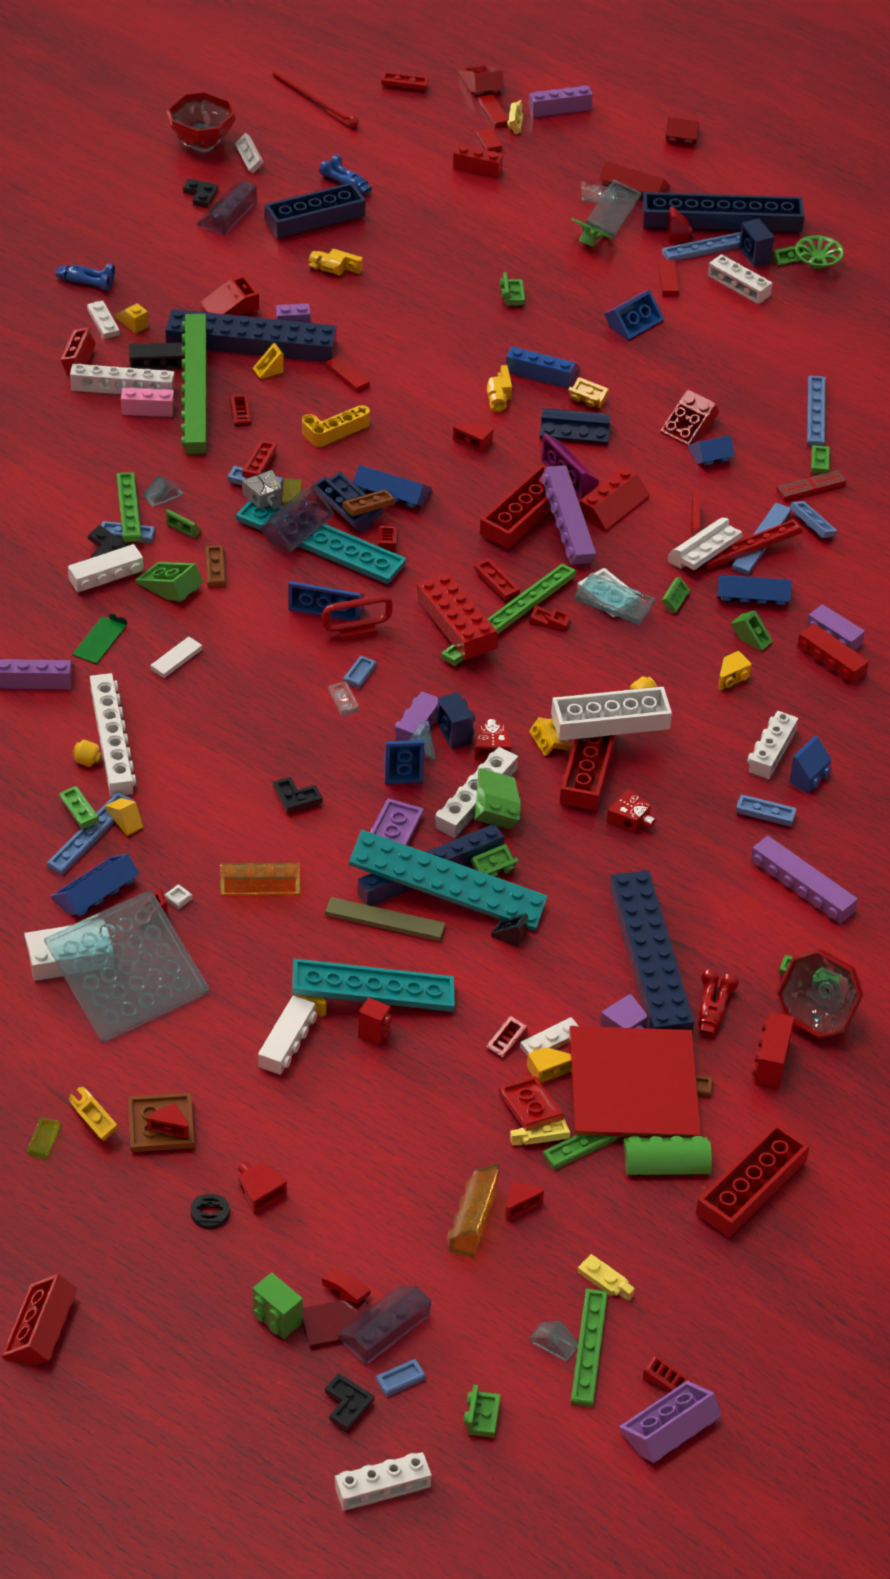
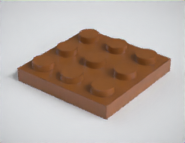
M191 1092L128 1096L131 1152L194 1148ZM175 1103L189 1122V1139L148 1131V1114Z

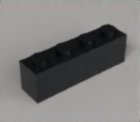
M129 344L130 368L150 370L182 369V359H185V356L182 357V346H185V344Z

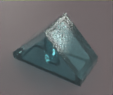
M158 475L144 492V497L151 506L183 495L182 490L174 481Z
M420 721L409 740H424V756L428 759H436L429 722Z
M561 1321L540 1323L529 1338L530 1342L565 1361H568L578 1347V1342Z

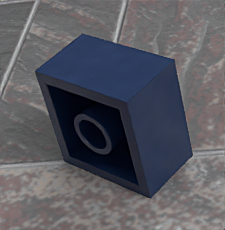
M760 219L743 222L741 225L739 250L753 267L771 263L773 243L775 241L774 235L770 233Z
M459 692L438 697L437 725L450 748L453 749L471 744L472 736L474 735L473 722H475V715L473 711L469 710L466 699L462 698Z

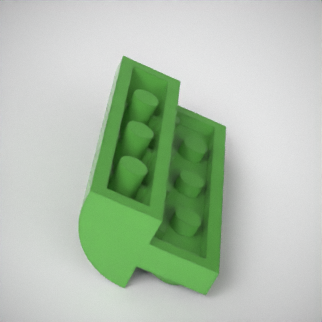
M633 1136L623 1138L627 1175L711 1174V1143L707 1137L674 1136L672 1138H661L653 1136L651 1138H640Z

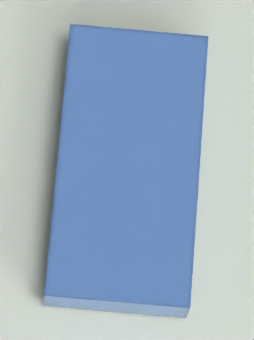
M360 655L344 676L343 683L360 689L376 668L377 661Z
M416 1359L376 1376V1382L386 1397L426 1380V1375Z

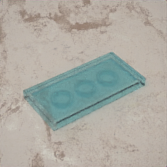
M613 179L585 224L615 237L642 193Z
M592 573L576 592L574 598L636 624L642 622L656 601V598Z

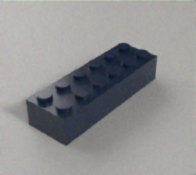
M353 182L264 204V220L276 238L365 216L366 200Z

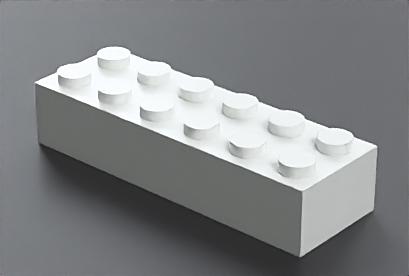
M664 687L555 697L552 699L551 715L558 740L560 741L670 729L672 712Z

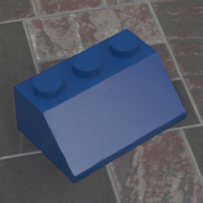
M651 290L642 292L604 313L611 329L627 340L664 320Z

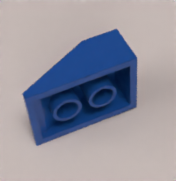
M424 740L388 741L385 743L383 753L385 784L423 782Z

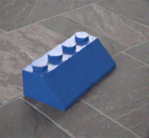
M511 347L506 356V365L508 366L509 373L565 388L570 387L580 368L575 362L517 347Z
M358 465L353 481L361 491L366 493L368 490L375 493L386 489L396 499L395 502L399 503L400 500L406 501L405 505L413 508L416 505L422 506L432 491V488L362 465Z
M718 575L717 597H721L722 601H732V598H739V602H750V599H755L757 603L768 604L769 600L775 601L776 605H786V602H790L792 580Z
M292 581L288 583V610L322 616L323 610L331 604L364 598V594ZM364 606L333 611L329 614V617L349 621L360 620Z
M129 854L111 856L50 897L69 915L78 914V916H81L89 911V906H96L104 901L103 897L106 895L111 896L117 893L119 887L123 884L126 886L134 882V877L139 875V872Z

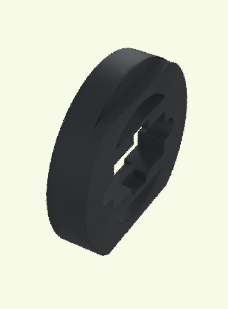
M216 1194L197 1196L191 1204V1218L199 1227L205 1229L218 1228L229 1218V1203L223 1196ZM206 1206L220 1208L219 1213L212 1214L200 1212L201 1207Z

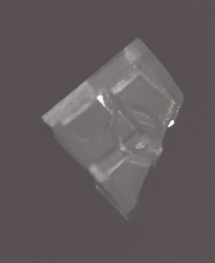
M581 181L582 201L613 205L615 194L613 188L596 184L586 185V182Z

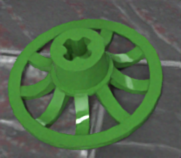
M571 218L572 221L581 225L583 233L579 241L594 247L597 239L603 236L615 240L611 235L595 229L580 220Z
M807 236L799 240L795 246L797 257L815 269L837 264L843 258L844 253L842 246L837 241L826 236ZM814 239H819L817 249L812 241ZM822 241H828L829 243L822 250ZM807 242L810 245V248L806 245H803V243ZM833 245H835L838 248L829 250V248ZM802 248V249L806 250L807 252H801V253H800V252H799V249ZM833 253H840V254H839V257H836L835 255H831V254H833ZM803 256H809L810 260L804 259ZM827 259H833V260H834V261L831 262V263H827Z

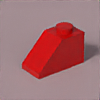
M670 207L667 231L669 243L688 242L689 236L692 235V227L689 226L688 219L674 207Z
M480 422L455 425L453 427V440L482 453L493 442V428Z

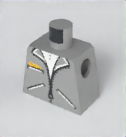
M272 470L242 481L243 495L258 508L271 506L273 509H276L281 505L282 488Z

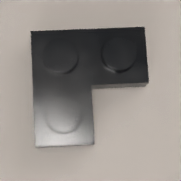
M187 179L183 186V193L195 195L193 205L205 208L209 207L218 191V184L195 179Z
M98 525L88 535V539L99 547L92 553L91 558L127 547L128 545L101 525Z
M291 777L273 782V788L286 813L323 803V797L316 785L297 789Z
M340 1373L325 1387V1393L340 1402L329 1415V1420L347 1432L375 1399L373 1394Z

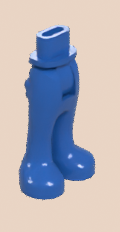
M335 154L330 162L324 160L321 163L319 173L322 176L336 180L343 185L353 182L359 192L364 195L372 190V186L368 185V181L364 180L362 176L342 166L343 160L338 154Z
M107 264L104 270H95L81 265L59 266L56 271V277H62L63 280L71 281L74 284L93 285L108 291L111 288V283L114 282L115 265Z

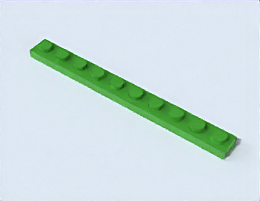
M562 563L490 616L488 620L497 630V634L574 578L576 570ZM453 644L441 653V659L454 666L464 660Z

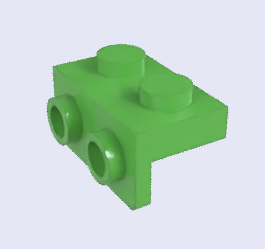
M503 272V278H500V288H503L501 289V299H504L505 305H525L522 279L507 280V272Z
M506 844L477 855L470 860L475 870L497 877L498 873L503 871L504 873L511 872L519 862L518 858L513 859Z
M474 1384L473 1392H468L467 1406H470V1410L465 1411L464 1425H467V1434L495 1437L501 1394L478 1392V1385Z

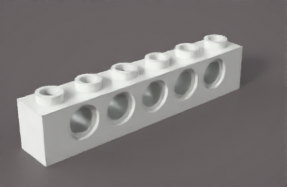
M72 364L70 372L72 391L122 394V388L174 390L175 388L174 371Z
M498 747L494 753L491 752L487 760L484 764H480L478 769L482 768L511 777L517 770L518 756ZM478 769L474 775L469 776L463 787L460 786L454 797L448 799L444 808L437 811L435 815L437 830L456 838L475 817Z

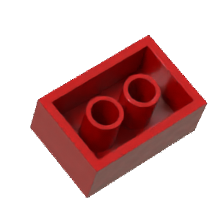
M770 1012L768 1020L764 1019L762 1031L764 1032L760 1034L758 1050L756 1051L754 1061L756 1063L752 1075L756 1076L755 1084L779 1089L790 1043L793 1016Z

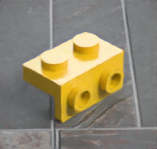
M578 377L573 388L569 387L568 389L570 397L574 401L585 402L593 408H601L609 393L608 388Z
M538 717L529 730L545 756H548L553 748L567 751L571 746L568 740H558L553 719Z

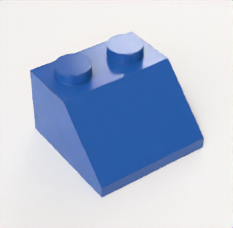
M731 435L688 445L697 464L704 463V466L714 464V460L717 459L720 462L729 461L731 456H735Z
M816 735L793 756L789 780L791 784L807 793L816 788L824 777H828L832 769L830 767L832 759Z

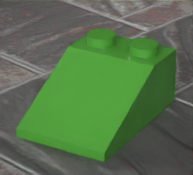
M157 562L135 580L137 584L167 600H176L177 602L185 600L188 594L196 591L198 586L203 583L196 563Z
M479 768L475 820L490 825L495 824L498 827L510 830L520 820L521 803L515 778Z

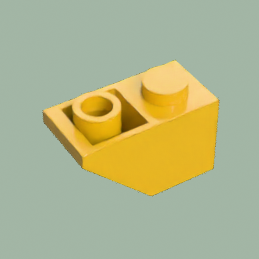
M740 651L724 657L719 677V690L731 687L750 677L752 664Z

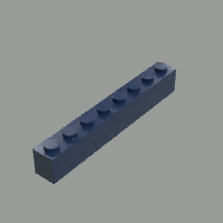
M493 824L428 850L426 853L468 867L472 865L471 858L504 845V835ZM374 874L358 879V896L365 905L369 906L414 889Z

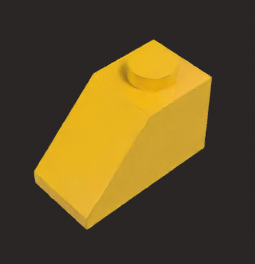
M138 303L115 314V318L135 334L148 328V311Z
M545 1047L528 1054L527 1068L533 1077L536 1076L540 1083L571 1072V1057L568 1053Z

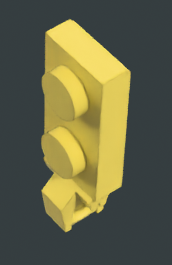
M521 100L512 103L511 111L509 112L508 126L515 135L520 133L524 115L522 113L523 104Z
M565 1119L525 1131L524 1128L510 1131L512 1146L570 1138V1131Z
M592 1254L578 1267L577 1272L601 1290L607 1291V1294L610 1296H617L619 1294L627 1301L634 1296L635 1288L629 1284V1281Z

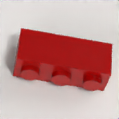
M458 144L453 153V169L498 178L502 171L503 154Z
M90 328L75 329L60 359L67 376H70L72 364L87 365L96 345Z

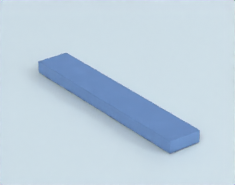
M741 232L662 248V254L666 260L678 261L739 248Z
M808 376L807 446H824L825 377Z
M775 503L754 534L784 523L790 515L791 509ZM767 547L736 559L732 565V570L749 575Z
M117 792L96 813L100 822L83 830L80 829L47 862V868L63 876L115 823L114 819L105 809V806L120 798L131 801L133 799Z

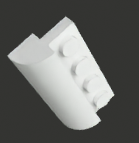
M720 518L673 549L668 555V562L680 569L687 566L695 570L741 539L742 532L730 526L729 519Z

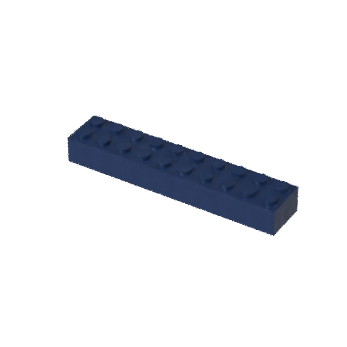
M643 192V227L668 228L670 207H674L688 219L689 226L692 229L741 230L743 222L760 219L769 231L802 232L804 208L802 197Z
M171 309L165 330L166 343H182V334H185V331H182V321H185V314H206V350L263 356L272 344L275 343L282 351L283 358L326 362L333 358L337 340V326L329 324L264 319Z
M650 871L611 874L609 891L641 1004L648 1016V1029L692 1030L693 1035L694 1019Z

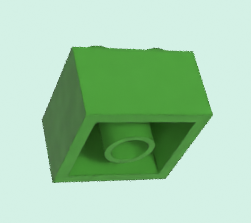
M271 1272L253 1287V1315L258 1321H263L268 1325L272 1333L278 1334L285 1339L303 1324V1298Z

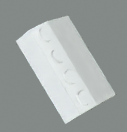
M104 920L24 933L34 981L114 968L112 945Z

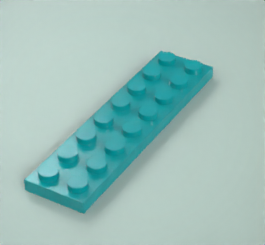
M303 959L293 960L292 994L366 1002L369 997L387 1005L454 1011V976Z

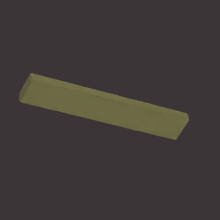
M333 897L330 898L325 910V916L438 942H440L445 929L444 922Z

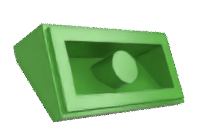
M795 246L773 251L772 258L778 266L801 262L795 253ZM802 248L799 249V252H800V253H801V252H806V251H805L804 249H802Z
M168 509L166 510V524L193 538L201 533V529L195 523Z

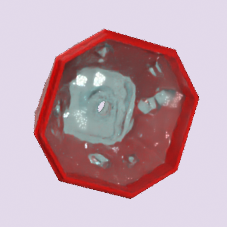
M207 92L184 94L166 112L170 126L177 134L179 140L183 141L186 146L203 152L211 150L222 137H225L236 119L229 100Z
M819 948L793 956L776 990L782 1013L793 1016V1025L818 1039L847 1031L864 996L862 984L855 967Z

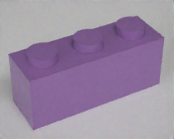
M822 604L809 614L807 627L815 623L854 651L863 644L865 631Z
M421 691L418 697L413 699L411 707L405 710L401 721H397L394 731L396 732L397 741L422 740L437 718L438 697Z

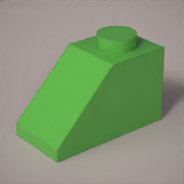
M756 611L741 614L731 623L739 639L759 651H762L773 642Z

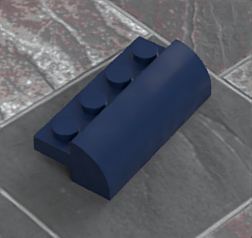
M542 408L540 439H543V434L546 433L559 441L608 445L611 414Z
M342 472L337 473L330 479L324 476L312 484L313 491L357 531L362 532L370 529V523L383 515V510L380 508L352 517L342 507L344 501L366 495Z

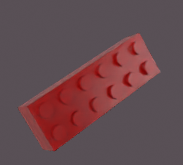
M541 464L480 519L479 535L509 549L551 511V504L546 497L545 486L541 482V476L548 466Z
M449 572L416 583L419 603L465 660L498 648L497 630Z
M617 735L574 739L561 786L559 804L593 811L598 810Z
M775 1123L698 1198L696 1215L730 1238L807 1161L810 1146Z

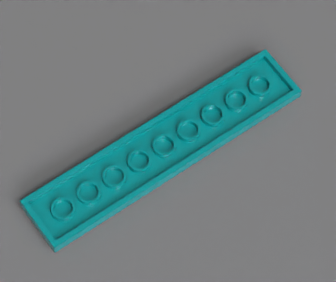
M249 500L236 514V520L386 584H389L406 565L407 558L281 505L276 509H273L271 506L258 508Z
M362 829L348 863L349 866L501 920L526 913L528 915L527 929L534 932L547 899L545 894Z

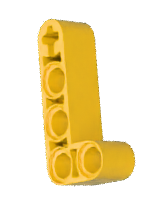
M360 405L322 422L315 415H304L302 417V434L312 445L316 447L325 446L368 427L370 409L367 406Z

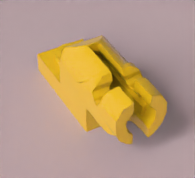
M332 249L329 254L313 251L309 257V261L312 262L309 264V267L316 270L321 269L323 272H330L339 276L344 270L357 274L362 272V257Z
M501 365L497 377L490 378L487 384L490 407L494 412L506 409V400H511L512 384L507 365Z
M85 1087L77 1088L83 1098L78 1101L71 1093L69 1102L97 1135L105 1141L119 1128L118 1124Z

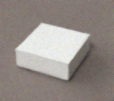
M179 884L164 895L166 901L178 910L192 900V894Z

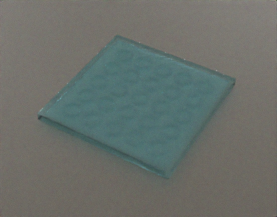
M152 890L146 891L44 938L47 948L102 1043L210 991Z

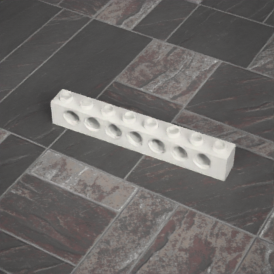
M112 673L90 676V689L110 797H113L117 792L123 795L133 794L136 778L135 774L131 775V772H134L133 762L128 760L131 758L130 747H126L128 745L127 733L123 734V731H126L125 721L121 720L123 718L122 707H118V705H121L120 694H116L118 691L117 680L113 681Z

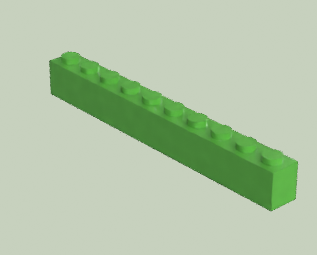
M185 314V321H182V331H185V334H182V344H185V346H182V357L185 356V359H182V369H185V372H182V382H185V384H182V395H185V397H182V408H185V410H182V421H185V423L181 424L182 434H185V436L181 437L182 447H185L186 454H206V314Z

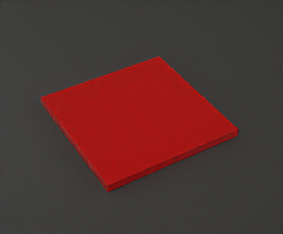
M591 1026L569 1027L575 1135L658 1136L661 1138L701 1136L692 1030Z

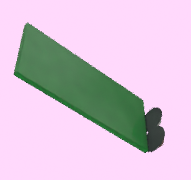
M109 614V618L102 616L72 656L97 664L124 630L127 620L124 617H117L116 614Z

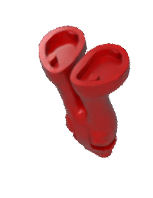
M708 969L704 970L701 975V982L705 987L700 1007L698 1026L700 1027V1034L713 1037L715 1032L719 1030V1025L724 1017L728 996L737 989L739 980L734 975H724L720 982L717 1002L714 1003L713 998L718 986L719 974L714 970Z

